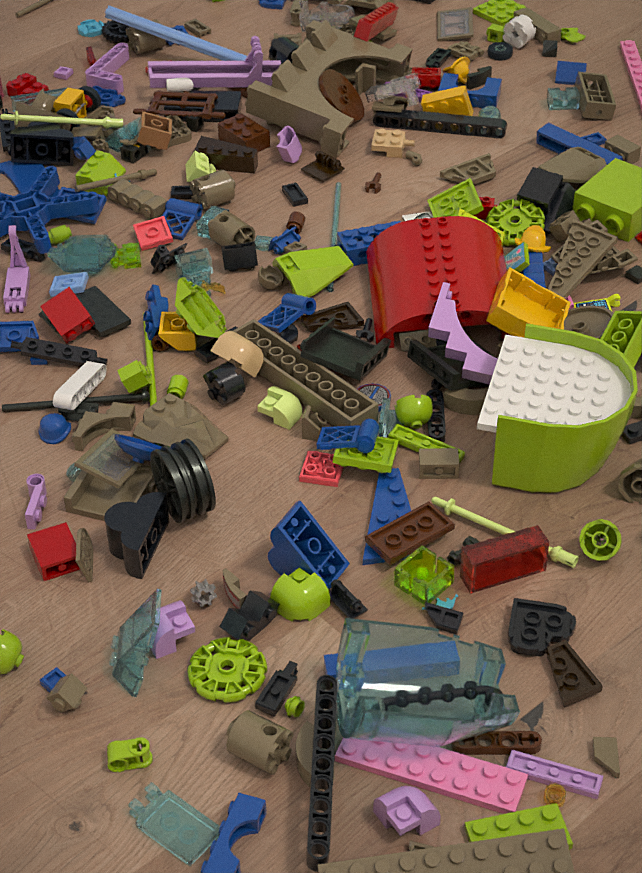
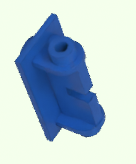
M296 226L290 230H285L282 235L272 238L268 251L273 249L275 254H281L284 252L283 247L287 246V244L289 245L294 241L300 242L301 236L295 233Z

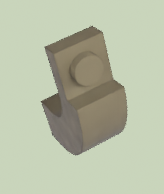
M336 716V728H335V732L337 731V716ZM307 721L300 729L296 739V764L301 778L310 787L314 725Z

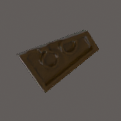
M348 301L316 311L311 315L301 316V322L308 331H316L333 317L335 318L333 326L335 329L364 326L363 318Z
M566 640L547 647L546 654L564 708L602 691L603 685Z

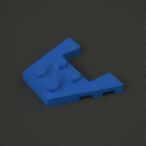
M33 321L0 322V352L21 351L20 349L11 348L12 341L22 343L26 337L39 339ZM30 357L31 365L48 364L47 360Z

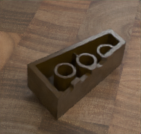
M201 136L194 151L204 153L209 159V164H213L216 170L255 174L258 167L257 149Z

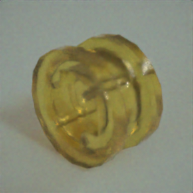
M559 784L548 785L544 791L545 804L557 803L559 808L562 807L565 803V789Z

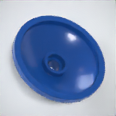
M115 434L114 437L118 446L125 453L133 456L132 460L138 463H144V460L150 461L151 452L162 448V446L126 435Z

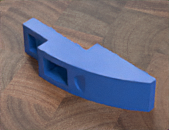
M154 284L146 292L145 300L148 303V308L143 315V321H145L146 325L145 331L150 341L159 333L161 312H168V298L161 297L159 286Z

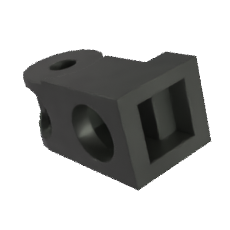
M140 143L120 147L121 159L130 163H135L148 153L147 145Z

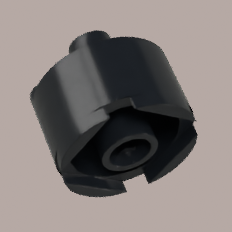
M223 363L203 375L209 388L207 391L209 397L212 400L216 399L221 405L237 399L246 390L242 375H237L234 371L237 368L232 363Z

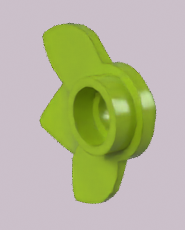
M561 28V39L568 42L577 43L585 39L586 35L577 33L578 28Z

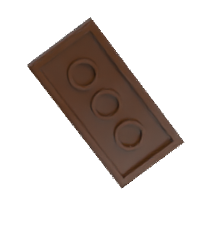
M428 501L366 535L365 542L389 565H392L454 530L455 524Z

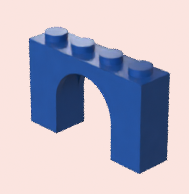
M444 73L438 91L458 87V74ZM487 77L483 88L473 91L467 90L472 107L496 109L501 93L502 79Z

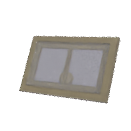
M472 7L437 11V41L473 37Z
M111 429L75 462L74 466L119 489L144 463L133 461V456L128 455L118 446L114 437L115 434L121 433Z

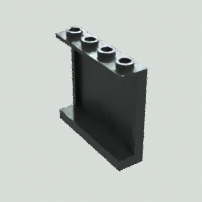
M334 317L302 341L300 357L359 381L387 356L391 343L390 339L384 338L375 345L333 328Z
M470 338V340H471L476 346H478L480 349H482L484 352L488 353L489 355L495 357L493 354H491L489 351H487L485 348H483L481 345H479L478 343H476L474 340H472V339ZM417 340L410 341L407 357L448 390L453 391L485 384L462 378L464 362L446 358V344L426 348Z

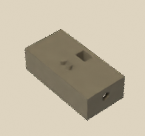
M578 72L574 89L582 117L612 121L616 102L607 75Z

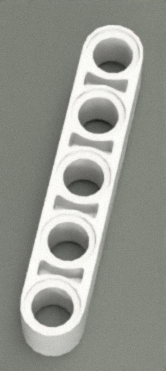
M87 361L55 392L53 406L73 411L104 380L107 370L106 365Z

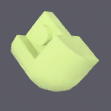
M271 386L267 389L268 395L257 406L258 412L273 417L274 424L290 430L302 416L301 403L291 392Z

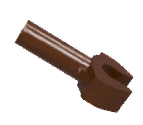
M377 172L372 181L365 183L367 193L370 189H374L375 194L381 191V184L379 183L382 176L381 173Z

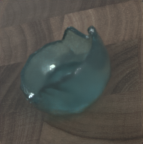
M485 106L479 111L478 117L501 119V113L494 106Z

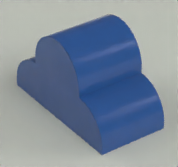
M301 501L296 502L270 533L274 546L268 552V560L273 569L281 576L284 573L289 576L295 570L301 568L309 575L315 572L324 581L328 590H330L331 582L335 579L337 580L350 564Z

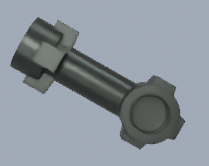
M468 536L462 544L464 546L459 551L452 550L447 557L448 562L452 566L461 565L464 562L463 558L470 552L475 556L478 555L483 549L481 542L476 538Z

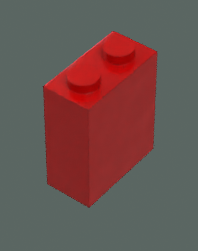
M70 287L40 306L66 344L75 340L77 336L95 325L91 315Z
M66 522L27 534L30 551L43 581L81 570L76 562L77 544Z

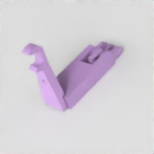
M16 225L9 226L11 244L10 267L7 269L3 296L6 313H10V309H12L13 313H16L17 308H19V312H24V306H27L30 283V270L18 242Z

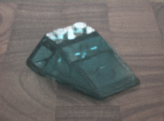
M74 235L65 240L64 245L59 243L57 244L58 248H50L47 256L65 272H70L71 274L81 272L96 274L115 256L117 247L114 246L108 235Z
M156 589L120 627L117 636L113 635L111 648L114 649V652L111 653L109 665L113 666L112 676L132 697H137L144 678V665L147 666L149 658H147L149 648L153 647L159 627L162 589Z

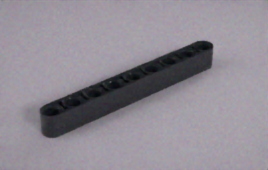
M376 110L373 117V123L377 127L498 139L505 136L507 122L504 119L402 110V112Z
M330 675L319 677L315 695L306 864L309 869L317 872L318 864L328 863L330 853L337 680ZM314 854H321L322 857H316Z

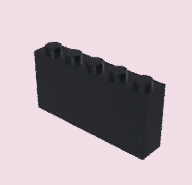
M190 91V93H216L218 95L212 113L224 112L225 118L212 117L211 119H203L204 122H222L241 112V91ZM166 98V100H171V101H181V99H182V98ZM188 99L187 101L206 102L207 99ZM164 106V110L191 112L196 110L202 112L204 107L185 106V108H180V106ZM178 116L183 122H186V116Z

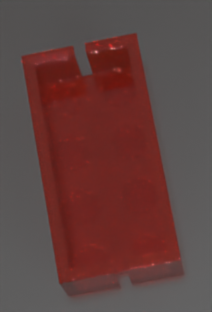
M536 525L462 547L460 578L470 594L546 571L548 559L546 555H548L549 540L540 527Z

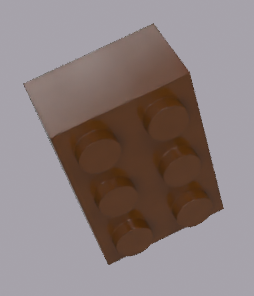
M242 113L218 123V138L221 141L257 149V153L270 147V131Z

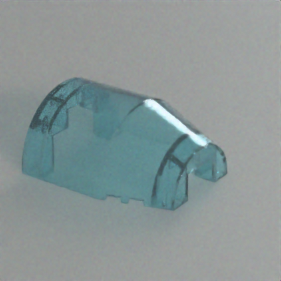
M345 618L336 666V717L341 735L346 739L441 747L511 726L520 713L515 695L493 693L488 706L485 704V695H477L473 700L466 699L465 697L454 698L452 702L434 700L428 705H422L419 702L409 703L405 708L392 705L388 706V711H385L383 702L385 697L396 696V692L399 689H405L409 694L418 693V690L423 686L429 687L432 691H439L442 685L446 683L452 684L454 688H464L465 682L474 681L477 686L488 685L500 689L499 682L506 666L502 649L478 641L470 644L459 640L460 636L455 634L451 638L439 634V629L433 627Z

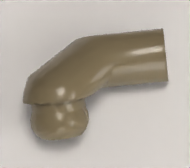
M410 150L406 152L405 157L411 159L414 165L418 166L422 163L421 154Z

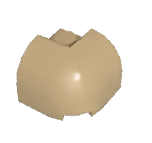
M233 331L223 333L211 349V352L253 377H256L263 363L262 350L249 339Z

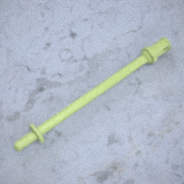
M15 111V114L0 115L1 120L14 121L15 125L18 124V121L102 125L105 129H109V127L123 128V119L109 117L104 119L32 116L19 115L18 111Z
M438 497L431 499L434 505L445 509V515L449 516L451 513L462 516L550 555L551 560L554 562L559 561L571 568H575L579 556L563 550V547H550L456 506L455 500L452 498L448 502Z

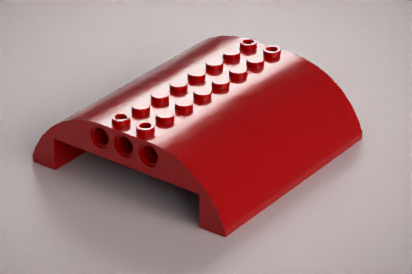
M463 216L407 220L382 231L369 245L366 252L376 345L382 339L387 338L391 340L389 348H394V332L429 329L443 282L450 283V291L453 292L451 300L455 301L457 317L461 326L491 324L486 320L498 283L506 273L507 267L502 241L495 230L486 223ZM500 329L501 339L505 338V335H510Z

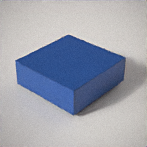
M56 667L39 679L40 685L48 692H51L59 679L67 675Z

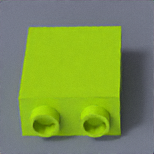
M617 158L612 160L575 191L573 210L578 219L582 221L590 218L591 222L598 220L607 228V233L626 242L633 239L642 230V168Z

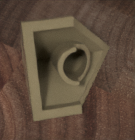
M307 405L302 416V439L318 441L322 427H328L325 425L327 421H321L318 418L317 412L312 414L310 412L311 406Z

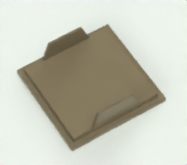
M376 95L378 99L383 100L384 105L404 104V110H406L408 105L416 103L404 97Z

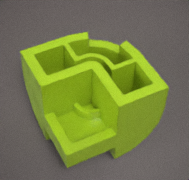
M298 568L289 576L284 573L273 586L270 595L271 599L280 604L277 613L292 622L294 619H308V621H311L330 607V594L324 581L315 572L309 575L301 568Z

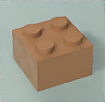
M142 111L137 128V142L142 145H150L157 149L167 150L172 135V119Z

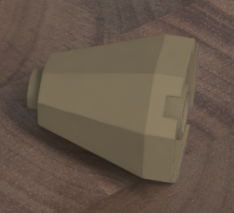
M641 458L621 471L618 490L631 503L637 501L639 504H642Z

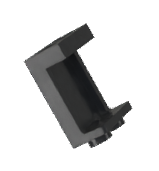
M532 167L517 194V200H528L530 204L533 203L543 213L548 214L551 201L558 188L563 186V175Z

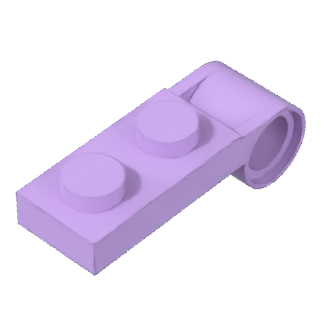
M32 474L26 480L29 497L31 498L25 512L27 529H36L38 522L42 519V509L47 505L45 479L41 474Z

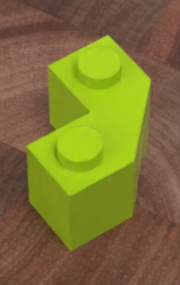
M135 360L117 370L121 382L129 394H134L152 384L150 379L152 373L148 366H144L141 361Z

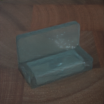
M383 398L379 418V437L388 438V434L396 424L403 426L397 419L395 410H390L391 398Z

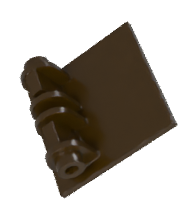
M317 151L315 153L316 160L301 168L302 171L321 181H325L345 169L341 166L340 160L333 158L323 151Z

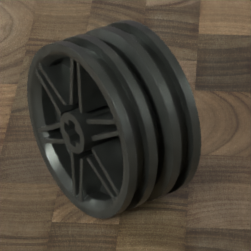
M188 438L183 439L181 442L173 443L171 448L164 446L160 450L156 449L151 452L150 463L153 478L158 492L166 493L168 513L174 521L181 523L185 519L193 518L195 514L202 515L206 511L209 512L215 509L216 497L211 475L202 454L193 441Z

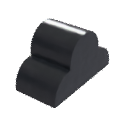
M30 122L28 127H18L11 131V162L74 165V150L72 149L74 146V135L68 130L60 129L58 123Z
M163 492L148 493L139 498L136 503H117L111 506L104 516L108 546L111 554L116 558L123 559L127 573L138 579H143L169 524L167 496Z

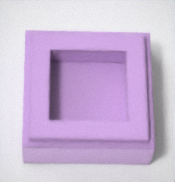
M60 66L53 74L55 78L67 80L73 74V69Z

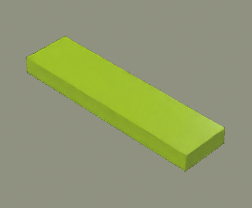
M396 424L388 434V438L399 440L398 444L416 452H419V449L455 448L399 424ZM458 449L460 463L465 457V451Z

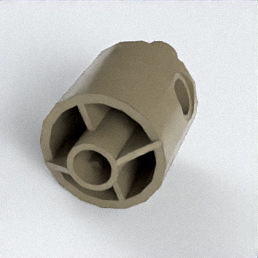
M152 20L156 23L161 24L158 20ZM132 27L126 29V34L130 41L128 43L131 51L134 50L136 54L162 48L166 44L165 39Z
M219 170L189 182L193 193L192 202L201 204L203 210L231 201L235 197V181L225 170Z
M223 210L208 222L210 238L221 246L254 242L255 240L254 228L227 210Z
M250 710L243 712L228 726L226 746L230 754L271 775L276 773L282 761L286 762L292 752V749L289 748L293 737L292 731Z

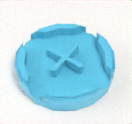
M94 19L82 21L77 26L78 33L85 37L101 35L104 23L100 20L96 22Z

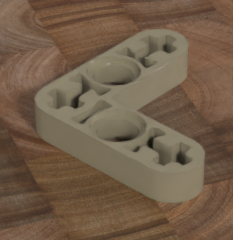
M168 115L166 117L172 119V135L168 147L185 143L192 139L191 130L178 116ZM151 146L153 150H161Z

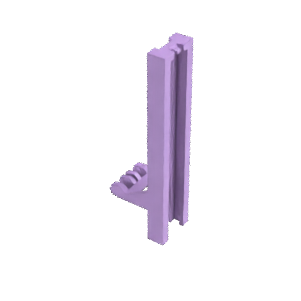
M253 36L250 41L252 50L244 61H148L150 88H166V79L189 78L193 82V88L248 87L255 80L271 86L273 81L271 80L272 74L279 68L281 61H263L260 40L257 36Z

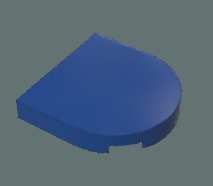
M259 0V5L264 8L282 10L286 0Z

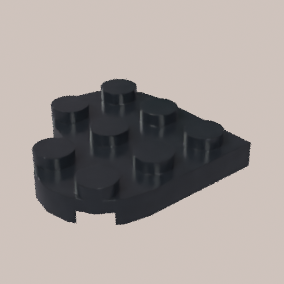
M514 598L508 630V641L513 652L543 656L551 642H561L563 640L569 642L576 629V617L567 611V607L554 603Z

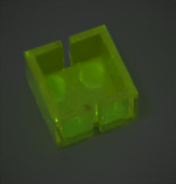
M421 545L395 567L394 585L408 595L412 592V597L425 605V602L431 603L454 583L455 565L439 556L437 558L436 570V554Z

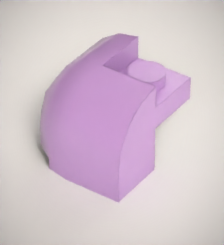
M181 600L160 607L151 613L147 620L146 637L156 659L176 652L175 640L195 632V626L186 612L185 604Z
M405 785L374 799L373 812L386 829L393 826L400 836L415 828L419 835H422L440 825V812L426 794L416 787Z

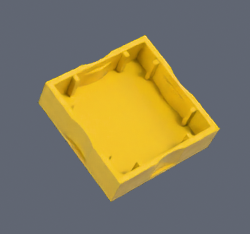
M509 267L498 283L486 321L512 336L523 338L525 337L526 323L564 330V320L568 315L571 302Z

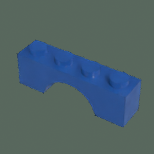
M238 793L235 801H231L229 805L228 817L220 825V835L217 840L212 842L210 857L208 861L205 860L203 862L201 873H241L240 860L233 855L231 848L241 837L259 833L267 814L266 800Z

